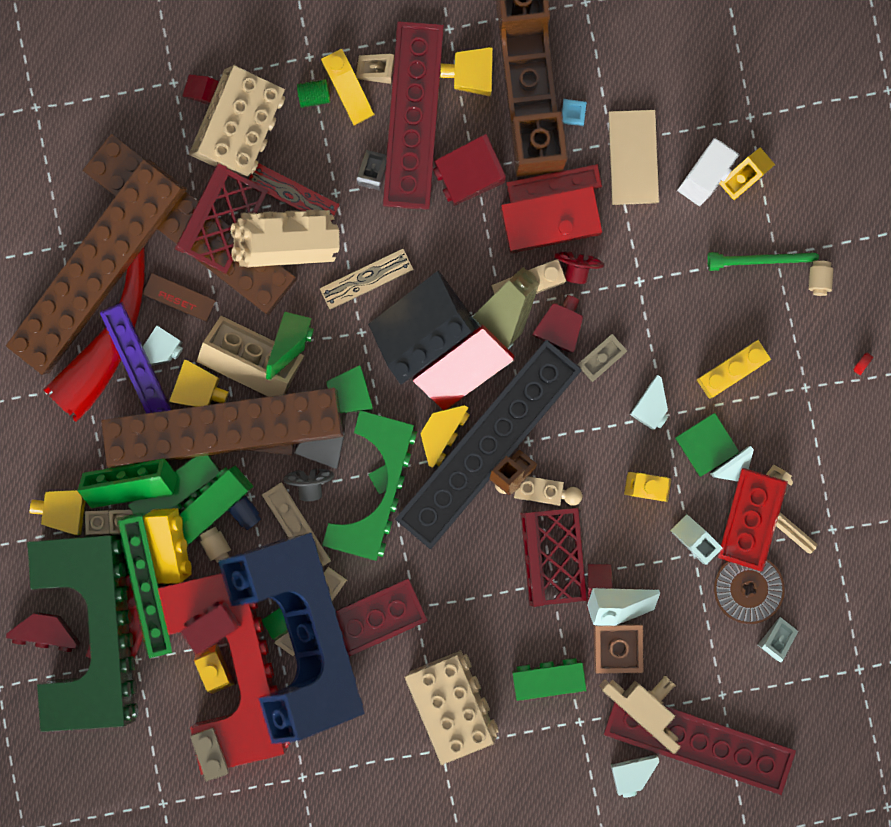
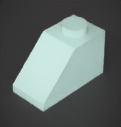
M156 326L143 348L152 366L170 362L172 358L176 360L183 350L181 347L183 342Z
M659 375L655 376L630 413L631 416L652 430H655L656 427L661 428L668 418L665 415L668 408L662 377Z
M656 754L611 764L618 795H623L624 798L637 795L636 791L643 789L659 763V758Z

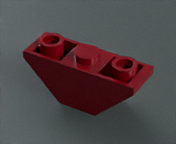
M34 613L6 633V638L12 639V643L26 645V641L35 642V647L49 648V645L58 646V650L72 652L73 648H78L80 645V641L59 615Z

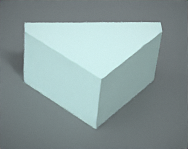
M779 617L759 642L758 646L775 660L782 662L798 631Z

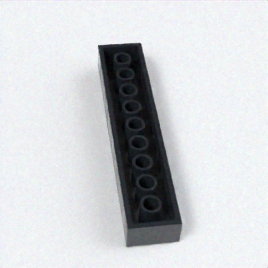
M546 340L395 520L431 550L490 480L491 471L506 456L509 457L582 369Z

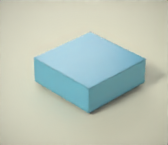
M564 99L562 106L563 124L584 126L587 102Z

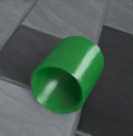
M326 79L297 83L301 108L330 104Z

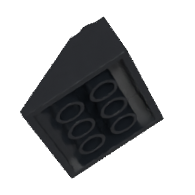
M439 270L368 324L388 368L400 384L412 379L413 376L479 328L477 322Z

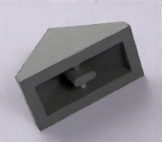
M366 150L357 176V184L381 190L386 170L387 155Z

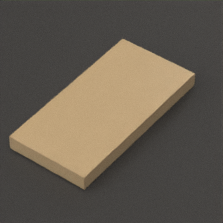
M655 110L609 112L612 205L659 203Z

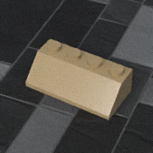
M220 316L204 340L196 362L271 397L286 394L304 355L299 354L271 380L266 379L267 364L275 341Z

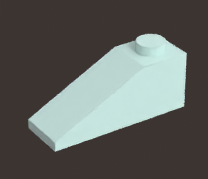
M593 588L587 604L593 625L616 626L653 611L660 591Z

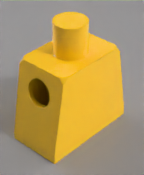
M493 48L455 53V64H441V78H455L454 89L491 96Z
M184 360L170 402L194 407L211 405L212 401L226 403L229 391L217 387L220 378L192 362Z
M628 472L624 495L668 502L671 479Z
M77 490L46 492L44 501L31 500L30 513L42 515L41 524L74 535H81L86 501Z
M218 644L210 646L200 654L195 655L194 662L207 692L213 694L234 685Z

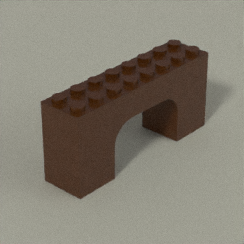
M495 0L516 177L561 172L565 166L567 154L562 112L557 111L548 35L550 19L548 0Z

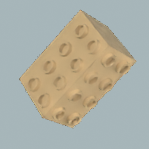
M234 65L224 69L189 155L214 167L220 163L242 177L249 176L250 173L253 174L258 165L257 155L264 150L267 139H265L267 131H271L275 125V112L284 103L285 96H283L285 89Z
M461 650L411 670L405 676L441 765L494 744L499 732L495 720H490L488 711H490L486 698L481 699L479 689H481L476 676L472 677L470 667L472 665L467 654L463 655Z

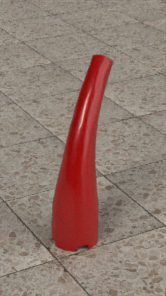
M145 246L126 271L125 286L119 302H123L134 329L140 312L144 288ZM107 327L43 389L47 394L51 391L53 392L49 397L69 415L73 412L75 413L71 417L75 422L99 398L121 362L120 355Z

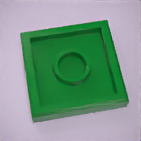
M715 413L675 437L699 477L739 453V450Z

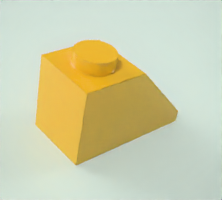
M760 147L738 165L724 182L721 181L719 184L735 200L768 172L775 163Z

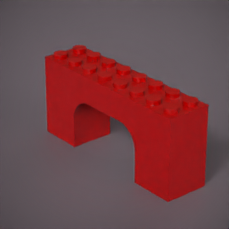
M222 573L158 588L168 635L179 633L185 628L183 623L194 616L199 615L201 618L206 615L203 610L217 601L220 605L226 602L241 624L239 628L226 636L230 645L241 692L240 705L237 711L232 714L196 722L190 728L191 734L193 735L214 727L228 768L284 755L291 743H271L258 699L278 691L277 685L273 686L271 679L275 676L272 662H267L266 655L269 653L268 643L266 639L262 640L261 632L264 630L262 618L256 615L255 609L259 607L258 602L231 607ZM198 760L200 772H201V774H203L202 769H201V766H200V763H199V760Z

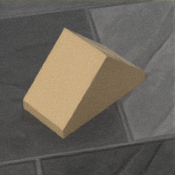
M394 55L359 56L356 78L391 84Z

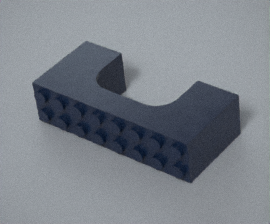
M312 532L284 538L219 560L218 563L231 607L258 602L267 598L273 599L282 610L296 657L297 672L292 683L283 689L258 698L271 743L301 741L365 714Z

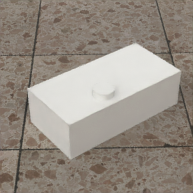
M714 139L677 191L698 206H701L712 194L721 180L724 182L732 171L730 166L738 154L717 139Z

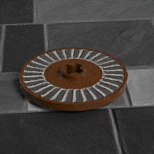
M766 559L763 571L727 561L719 570L714 583V595L719 608L730 619L742 624H757L772 617L780 608L785 593L782 575L778 568L768 559ZM752 583L754 584L753 589L756 592L755 594L750 593L748 596L745 594L746 590L743 588V585Z

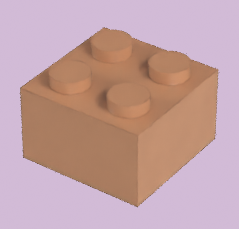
M594 625V671L596 673H643V625Z

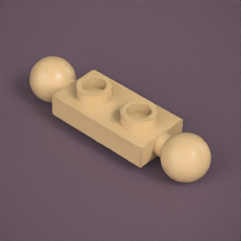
M528 476L521 483L520 488L515 491L514 498L560 506L561 499H565L569 505H577L582 500V492L577 487L563 490L564 482ZM495 485V488L499 493L506 494L503 490H501L498 486Z

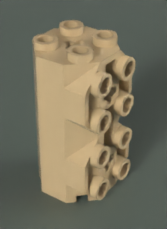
M330 210L241 213V218H238L237 223H232L231 235L234 238L232 258L234 261H238L240 266L245 267L334 262L336 257H332L333 253H338L340 248L339 228L337 224H332L331 220L335 219L330 214Z

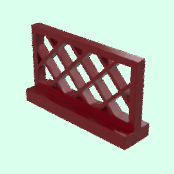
M218 163L174 249L182 253L184 252L226 274L233 261L232 252L230 254L228 248L234 247V244L227 246L223 232L231 230V227L222 230L218 216L230 213L233 223H237L234 211L246 208L247 213H257L268 190ZM228 176L237 180L239 190L227 193L224 183ZM241 183L247 185L248 187L243 188ZM222 189L224 194L218 196ZM254 189L260 192L258 200L248 204L244 191ZM241 192L245 205L232 209L228 196ZM225 197L229 210L217 214L214 202ZM250 206H254L252 212L250 211ZM212 209L213 215L208 216L210 210ZM215 218L219 231L206 235L203 227L205 220ZM201 230L203 236L197 237ZM220 234L224 247L211 251L207 237ZM204 239L208 252L198 254L191 250L195 241ZM221 250L226 251L228 260L224 267L215 263L212 253Z
M578 508L521 513L529 606L536 607L587 601ZM573 513V524L569 529L558 522L564 514ZM551 515H558V517L555 519ZM538 516H547L553 521L546 532L539 527ZM555 525H558L566 532L558 542L548 535ZM568 535L575 540V547L571 552H568L561 546ZM545 537L555 544L548 555L541 550L540 545ZM558 548L568 555L561 565H558L550 558ZM570 558L577 563L578 567L573 576L563 569ZM548 560L557 567V570L550 578L543 573V566ZM560 571L570 578L562 589L553 582V579ZM572 582L579 586V597H571L565 592ZM549 584H552L560 591L554 599L545 600V589ZM563 594V595H565L567 598H560V597H561V595Z

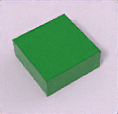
M385 464L368 474L379 495L386 491L388 485V472Z
M281 608L262 619L272 640L276 641L288 633Z

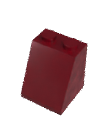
M487 134L435 160L436 167L433 168L438 181H443L446 187L442 189L447 202L452 201L454 206L505 183L506 176Z

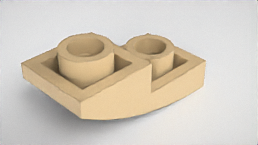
M132 510L85 511V535L119 533L116 518L133 514Z

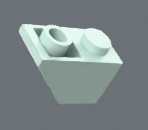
M687 514L670 530L705 565L723 549Z

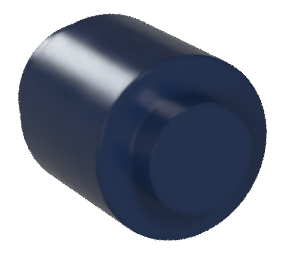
M247 496L241 498L228 510L241 527L244 526L246 530H249L261 520L258 515L259 511Z

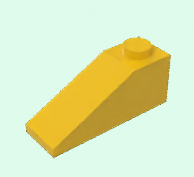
M340 49L322 58V64L353 125L374 116L343 50Z

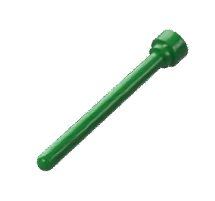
M708 252L707 265L709 271H719V268L730 265L813 262L819 260V255L817 253L723 256V254L718 252Z

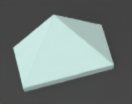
M751 446L746 447L711 472V476L739 481L742 468L749 469L754 451Z

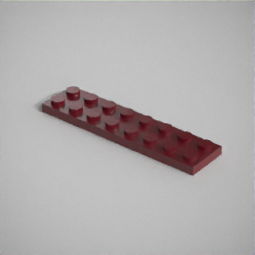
M397 21L383 207L429 210L444 25Z
M615 701L613 702L603 735L782 795L796 750L665 706L675 716L666 727L679 738L676 742L680 748L673 754Z

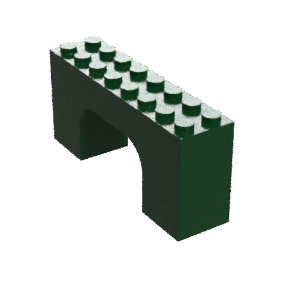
M120 535L27 542L30 589L69 587L78 591L87 603L91 664L87 673L82 678L55 679L37 684L40 732L124 727L135 722V717H138V705L134 703L137 684L133 680L132 670L135 669V659L131 656L133 634L129 633V623L132 621V614L127 605V600L130 599L129 586H126L128 569L126 562H124V551Z

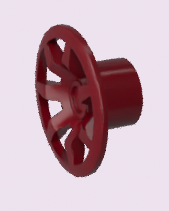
M562 251L555 253L556 259L567 263L564 277L572 283L586 284L589 269L603 268L605 265L600 259L589 255V259L585 261L583 260L584 254H579L576 259L572 252Z

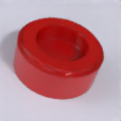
M865 352L853 369L854 372L861 375L874 357Z

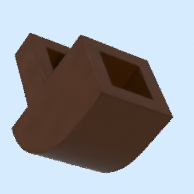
M518 450L511 458L506 456L491 471L490 481L506 494L511 495L520 488L521 483L536 468L537 463L521 450Z

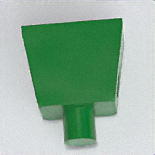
M357 366L326 382L328 389L335 388L338 391L340 413L373 409L361 366Z

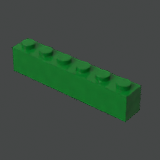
M140 513L116 518L146 654L149 658L172 653L143 517Z

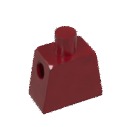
M567 295L562 306L553 303L532 336L542 341L547 340L553 346L572 354L575 350L583 316L575 312L580 300Z

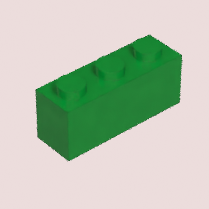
M576 658L563 659V664L554 665L553 661L539 663L540 667L531 668L530 664L516 666L517 670L512 671L517 701L586 691L583 663L577 661Z

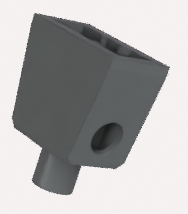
M343 432V437L300 443L295 454L338 469L345 432Z

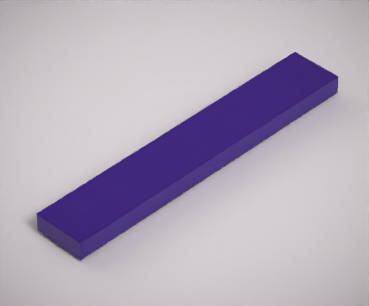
M123 302L100 311L101 317L146 414L172 410Z

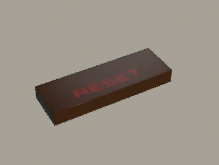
M153 273L143 292V295L205 322H208L216 304L214 299Z

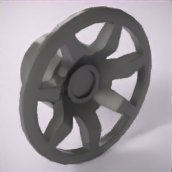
M312 469L310 474L306 476L304 471L296 470L285 475L283 480L286 484L298 486L300 500L315 501L322 498L321 484L332 480L334 473L327 469H319L320 473L317 475V469Z

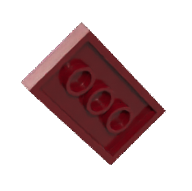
M409 578L336 611V617L349 657L428 621Z

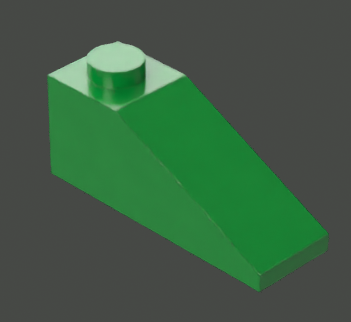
M284 312L267 364L266 379L271 380L304 351L307 341L311 342L314 328H310L312 318Z

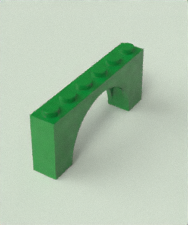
M360 410L354 433L368 439L382 454L388 472L386 493L377 509L365 519L351 524L328 523L322 546L377 561L378 556L383 557L386 544L382 543L384 534L389 535L393 522L388 519L390 512L396 511L399 500L395 498L396 490L402 489L405 479L401 472L403 466L408 467L411 454L407 453L409 444L414 445L418 432L413 430L414 425Z

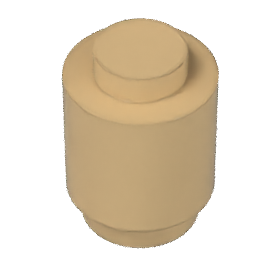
M813 261V266L810 267L809 290L813 291V295L826 296L827 292L832 291L833 268H831V262Z
M216 527L199 535L202 540L200 543L210 561L215 559L218 563L219 560L229 557L227 552L231 551L222 532H218Z

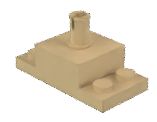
M664 675L663 679L652 691H646L636 681L624 691L613 679L610 683L606 679L603 680L599 685L602 691L673 754L680 748L676 742L679 738L666 727L675 716L662 705V700L676 686Z

